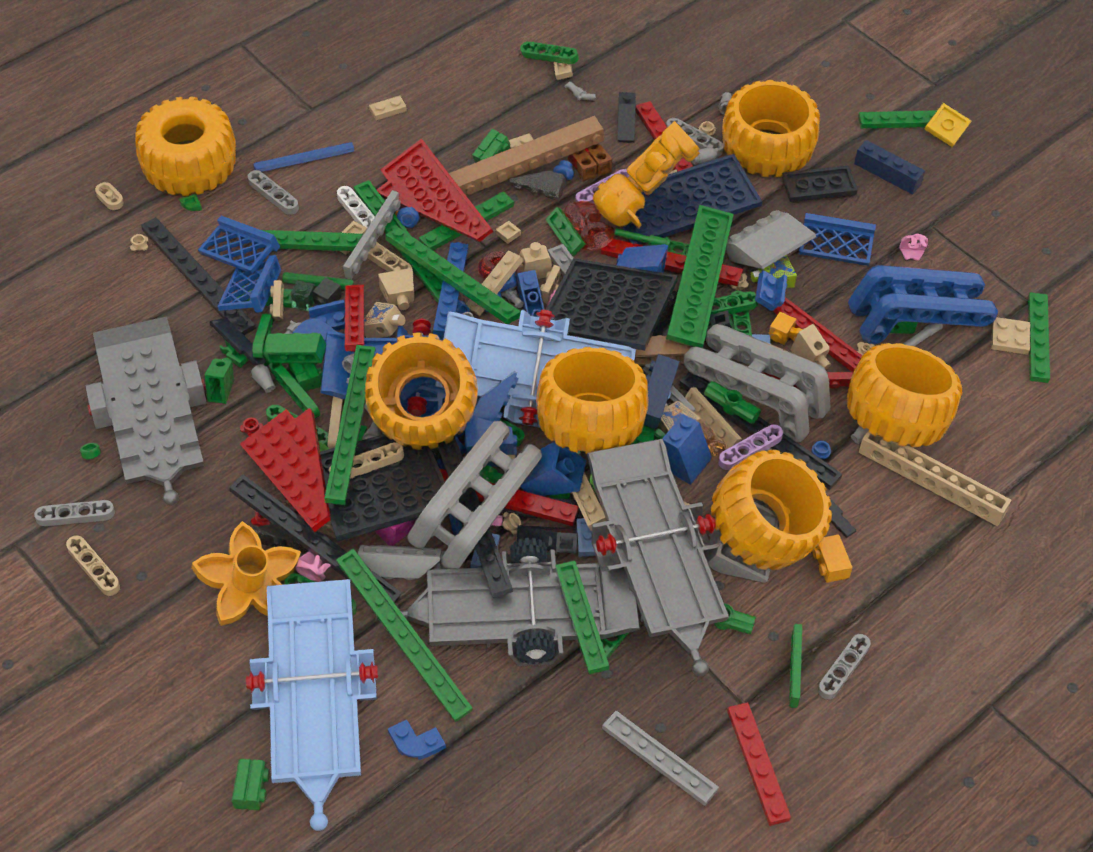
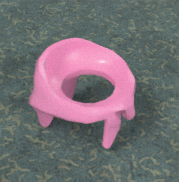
M921 234L903 237L900 243V250L905 260L911 258L919 261L927 248L928 239Z
M309 551L298 559L296 571L310 580L321 582L326 578L324 572L331 565L329 563L322 565L323 561L320 560L319 555L315 556Z

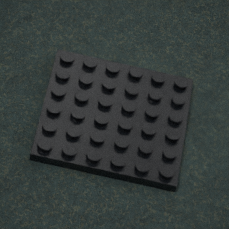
M573 258L546 310L551 311L555 315V318L551 320L570 319L568 336L629 346L633 349L645 351L677 283V275Z
M384 434L360 440L357 442L355 456L397 442L394 439L390 440ZM411 445L402 446L404 452L402 460L350 479L345 505L328 503L331 517L330 523L337 542L418 519L424 508L445 483L429 446H422V450L413 449ZM335 448L320 451L326 489L330 474L329 468L332 465ZM374 457L372 458V461H378L381 458ZM355 464L353 467L358 468L361 467L362 464Z

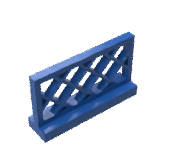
M810 213L805 214L803 225L810 230H815L817 234L814 239L820 236L824 243L818 246L814 239L809 242L813 245L814 249L806 250L803 249L804 245L799 248V254L869 266L876 224ZM826 232L832 233L834 237L828 240L823 234ZM843 235L850 236L851 240L845 243L841 237ZM837 239L842 245L835 249L831 242ZM859 239H869V243L863 246ZM855 242L859 249L853 252L849 245ZM827 245L832 251L824 253L821 248ZM845 248L849 255L842 256L839 251ZM863 251L867 258L860 259L856 254Z
M220 216L217 220L219 223L218 227L198 251L200 254L253 274L271 251L277 252L280 245L273 234ZM221 232L226 233V236L217 238ZM239 238V241L230 243V239ZM227 241V245L218 247V243ZM252 243V246L243 248L244 244ZM215 245V249L207 250L209 246ZM240 246V250L231 251V248ZM265 248L263 252L257 253L256 251L257 249ZM228 250V254L222 256L219 254V252ZM253 251L254 255L245 257V253ZM241 255V259L233 260V257ZM255 260L250 267L246 265V262Z
M270 255L267 261L260 264L254 274L246 271L241 273L242 270L236 268L217 306L219 311L254 308L255 313L263 312L271 294V286H274V280H277L281 272L276 255ZM246 263V265L249 266V267L253 264V263Z

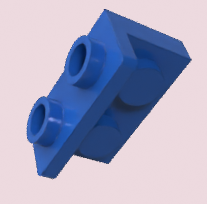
M764 270L759 273L755 301L771 311L778 306H782L785 301L787 276L784 274L777 279Z
M344 300L317 305L308 309L309 319L322 320L335 331L345 329Z

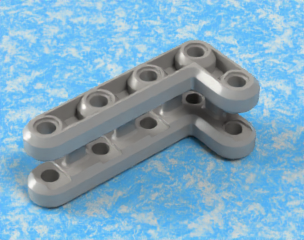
M713 325L706 332V342L709 347L718 352L717 354L701 347H691L684 355L685 367L691 373L706 380L715 381L727 389L737 390L743 396L775 409L779 414L780 427L783 433L795 442L803 441L809 434L808 415L812 418L820 419L830 411L829 378L823 366L725 325ZM731 358H732V359H735V360H737V361H739V362H743V363H745V364H748L749 366L747 367V366L742 365V364H740V363H736V362H734V361H732V360H730V359H731ZM763 371V372H765V373H768V374H770V375H774V376L779 377V378H781V379L778 380V379H776V378L769 377V376H767V375H765V374H762L761 372Z
M494 421L427 504L407 535L409 543L416 548H424L433 536H436L448 545V549L440 559L441 566L445 569H459L478 541L542 458L541 450L533 444L526 445L515 459L503 453L499 447L503 440H506L509 436L510 430L501 421ZM489 461L495 463L505 472L495 485L490 484L479 474ZM469 487H472L484 496L481 506L479 505L474 512L459 502L462 493H465ZM448 514L453 515L464 524L456 536L441 526V523Z

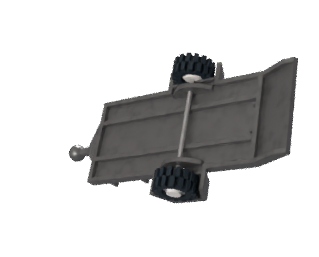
M525 538V541L519 539V543L515 541L510 546V555L506 551H502V561L513 592L493 598L482 568L427 570L428 588L408 608V611H401L409 621L429 627L430 646L451 645V648L454 649L455 645L487 644V648H489L491 643H508V654L518 666L551 665L563 654L562 640H578L555 570V550H550L547 553L545 542H542L540 539L536 541V538H532V540ZM599 563L576 564L600 639L640 630L638 604L633 591H629L630 583L624 567L602 572Z

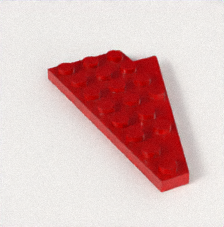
M422 139L381 169V172L388 180L377 189L381 197L387 199L392 190L399 192L400 206L413 207L418 214L477 242H481L494 232Z
M310 408L297 418H294L286 409L246 438L240 445L310 528L316 532L328 523L331 517L329 504L325 503L326 486L315 417Z

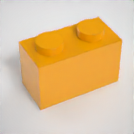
M840 535L824 537L812 551L813 557L819 562L821 576H824L826 583L850 578L853 567Z

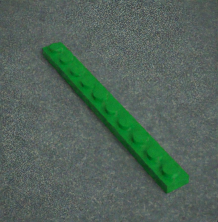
M369 180L354 186L356 195L371 213L376 216L385 202ZM393 214V218L390 223H387L384 232L387 234L401 228L409 234L400 220L397 219V216ZM398 249L436 302L439 303L443 280Z
M401 228L386 234V241L505 324H510L520 318V310Z
M356 345L325 493V503L345 505L366 402V374L368 368L372 367V359L375 356L376 347Z
M354 548L336 559L337 564L350 579L456 723L473 711L472 706Z

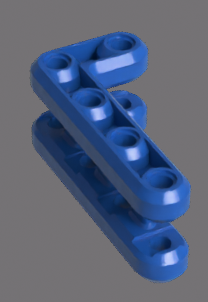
M877 265L868 270L848 301L852 314L857 316L868 315L859 331L863 341L869 344L882 342L893 327L901 321L987 326L993 323L998 315V310L992 301L972 299L982 294L985 283L979 274L971 272Z

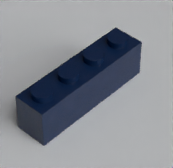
M867 140L857 149L855 165L912 195L921 186L925 170Z
M658 354L656 361L652 360L649 368L652 374H647L646 377L648 382V410L644 426L657 430L680 361Z

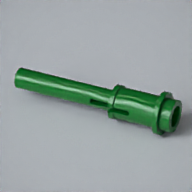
M617 228L615 230L616 236L648 243V246L665 244L668 245V250L671 247L672 240L668 237L646 236Z

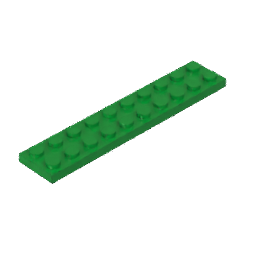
M699 205L666 339L703 348L734 214Z

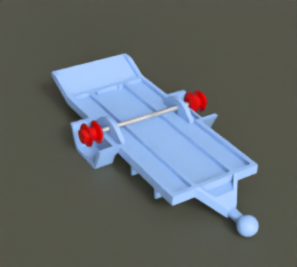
M543 309L537 312L536 315L539 317L530 316L526 311L521 310L519 326L448 312L443 340L446 338L453 342L455 348H460L470 362L477 379V397L484 395L514 371L517 372L516 377L519 380L515 388H510L508 395L511 397L505 406L503 416L511 423L540 428L536 403L540 374L546 363L550 359H554L557 354L566 353L574 348L601 347L610 351L620 352L625 357L628 356L633 360L635 359L636 349L629 346L568 336L570 319L551 320L555 318V315L549 310ZM436 381L435 386L444 389L440 382Z
M350 579L267 586L269 658L250 659L251 672L250 676H246V687L251 689L252 693L250 708L252 710L270 709L272 783L296 782L314 805V815L310 819V825L316 831L324 830L327 827L328 819L323 814V804L338 778L361 775L357 700L377 699L375 678H378L377 665H374L373 649L354 651Z

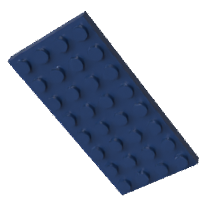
M731 154L668 174L666 180L650 195L642 192L645 198L644 208H640L635 214L641 223V227L638 229L631 222L628 225L621 226L622 230L646 236L653 235L664 238L694 228L699 205L735 215L762 206V200L736 156ZM627 238L632 244H645V242Z

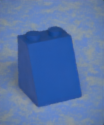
M668 245L625 248L623 253L618 256L617 265L664 273Z
M682 414L662 439L666 446L672 474L691 485L711 461L712 456L700 423Z
M473 416L471 421L467 422L464 430L466 455L493 423L492 421ZM509 427L510 434L506 440H503L499 448L506 455H515L517 457V436L513 435L512 427ZM489 461L487 463V465L491 467L497 466L492 461Z
M554 441L540 449L542 458L520 486L526 492L539 496L578 492L581 488L586 460L576 452L570 451L569 447L565 446L562 448L556 445Z

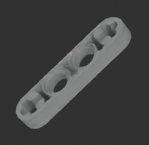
M670 118L667 121V127L675 121L685 132H690L691 135L688 136L696 143L699 149L712 147L713 150H716L717 157L722 155L724 146L721 141L677 118ZM703 139L706 142L700 143L697 140Z
M257 170L251 171L248 174L249 185L288 215L298 212L297 199L265 174ZM265 186H270V187H272V188L269 189V190H264V189H263ZM277 195L283 196L281 199L274 198Z
M100 500L41 506L36 509L34 516L38 525L54 526L106 521L114 516L115 510L110 501ZM83 509L90 510L87 515H80V512ZM63 511L70 512L67 517L59 516Z
M855 635L823 677L818 687V693L822 698L833 699L867 654L871 643L866 635ZM862 642L864 646L862 645L857 652L855 650L857 644H860ZM851 655L855 658V662L848 663L844 657ZM835 670H841L842 672H844L845 676L842 678H838L834 675L833 672ZM832 681L834 683L832 689L825 691L824 689L827 688Z

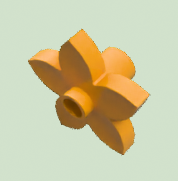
M242 521L231 535L229 555L211 553L202 556L192 562V570L204 584L221 589L217 598L216 615L220 626L241 619L247 613L250 605H254L260 613L268 616L267 586L282 585L280 582L285 580L296 569L301 551L281 546L264 551L258 534Z

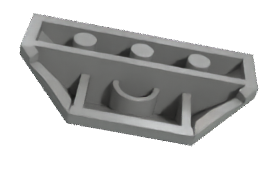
M360 545L358 555L380 577L385 579L396 577L414 580L415 578L419 579L427 570H430L440 561L441 549Z

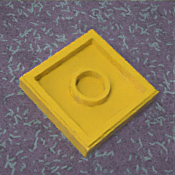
M943 103L926 125L925 130L953 147L967 129L971 120Z

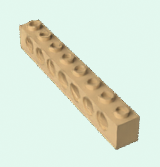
M869 431L862 439L859 450L860 454L986 521L998 526L1007 513L1012 501L1011 499L908 445L899 446L893 441L890 443L883 441L882 437L878 435L875 437Z

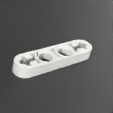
M342 186L338 188V201L357 223L368 228L369 222L371 224L375 216L350 187ZM353 203L358 204L357 207H350ZM361 214L367 215L366 218H359L358 216Z

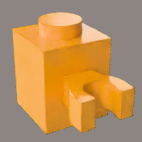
M779 312L770 326L769 335L773 341L785 345L789 338L795 341L799 331L803 329L795 328V318Z

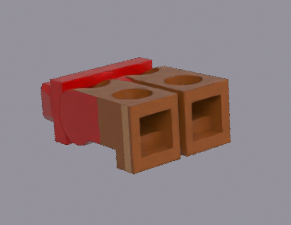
M599 143L568 155L569 162L579 172L582 182L595 178L596 174L601 176L612 172V158Z

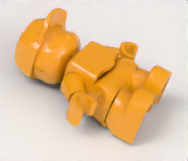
M674 121L627 168L628 177L623 174H615L605 183L599 184V189L593 194L594 204L601 215L612 224L625 226L632 222L639 229L641 223L635 214L640 208H644L645 198L642 192L650 195L656 190L682 158L687 162H692L700 154L699 147Z

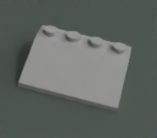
M776 210L771 212L766 218L757 220L756 224L745 227L744 231L739 234L730 236V239L727 241L726 251L731 262L764 269L814 239L816 234L790 214Z
M754 502L765 520L779 530V522L775 513ZM714 529V532L711 534L710 544H719V547L707 550L706 560L709 567L722 574L766 583L769 578L770 568L762 570L756 568V564L749 566L742 562L743 558L739 555L735 557L730 552L732 549L729 545L721 542L720 531Z

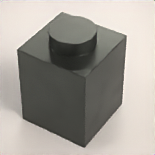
M327 278L313 291L314 304L316 305L339 301L342 297L341 286Z

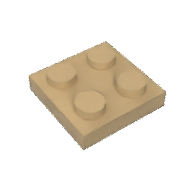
M996 317L992 323L991 349L1028 355L1030 351V322Z

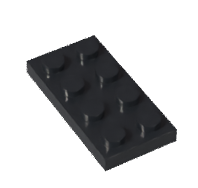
M849 165L782 173V180L790 202L857 195L858 189Z

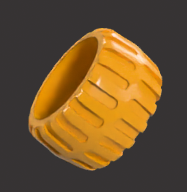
M766 80V82L755 81L752 85H744L729 100L722 122L723 148L727 156L734 154L743 169L746 168L747 172L753 175L759 173L761 177H768L769 175L782 177L784 172L802 169L811 159L819 138L820 113L817 109V104L813 99H810V95L807 92H802L798 86L789 85L787 82ZM762 130L774 131V132H777V133H779V134H769V133H764V132H761V131H762Z
M176 97L174 101L167 99L162 101V104L159 106H152L149 110L150 112H145L142 115L141 121L136 126L135 133L137 159L148 182L155 185L158 190H166L171 195L182 194V196H189V194L196 193L199 195L203 194L206 190L211 191L217 188V184H223L227 180V176L231 175L236 162V139L227 114L218 105H211V102L206 99L199 101L197 97H189V99ZM196 140V141H194V142H192V143L183 144V145H182V144H175V143H178V142H181V141Z
M413 333V337L406 339L405 335L398 337L397 342L393 345L390 342L384 345L383 353L381 355L377 353L372 359V367L368 368L366 374V405L372 420L390 440L394 439L404 447L411 445L413 449L422 450V446H429L430 449L437 448L438 443L445 441L447 444L453 441L455 434L458 433L460 435L465 430L467 422H470L473 417L478 396L477 379L463 351L460 348H455L450 340L445 338L441 341L438 335L429 333V337H423L422 333ZM419 377L435 379L444 387L446 393L445 402L441 409L435 414L424 418L415 417L407 413L400 403V395L404 386L412 379Z
M901 343L876 345L863 354L852 374L847 393V408L850 410V415L853 419L857 420V423L863 429L867 428L871 435L875 437L878 435L883 438V441L889 443L893 441L899 446H906L907 444L911 447L929 446L934 442H938L944 436L957 414L962 395L961 380L950 365H947L944 360L926 350L924 351L915 346Z
M601 347L574 348L566 353L557 354L554 359H550L546 363L540 374L536 395L539 426L549 440H555L556 445L562 448L567 446L570 451L576 453L579 450L585 451L587 454L632 444L642 432L648 410V382L642 368L635 364L634 360L630 357H625L620 352L610 351Z
M779 450L758 451L734 465L717 485V489L713 493V505L711 506V515L715 517L716 521L715 530L720 531L721 542L723 544L727 543L732 549L730 552L735 557L741 556L743 558L742 562L749 566L756 564V568L767 570L768 568L778 570L788 567L809 555L828 533L832 511L829 510L831 500L825 493L827 489L824 483L819 481L817 478L818 474L813 469L810 470L803 460L793 458V455L784 452L780 454ZM753 499L764 502L773 510L779 522V530L765 520L758 511Z

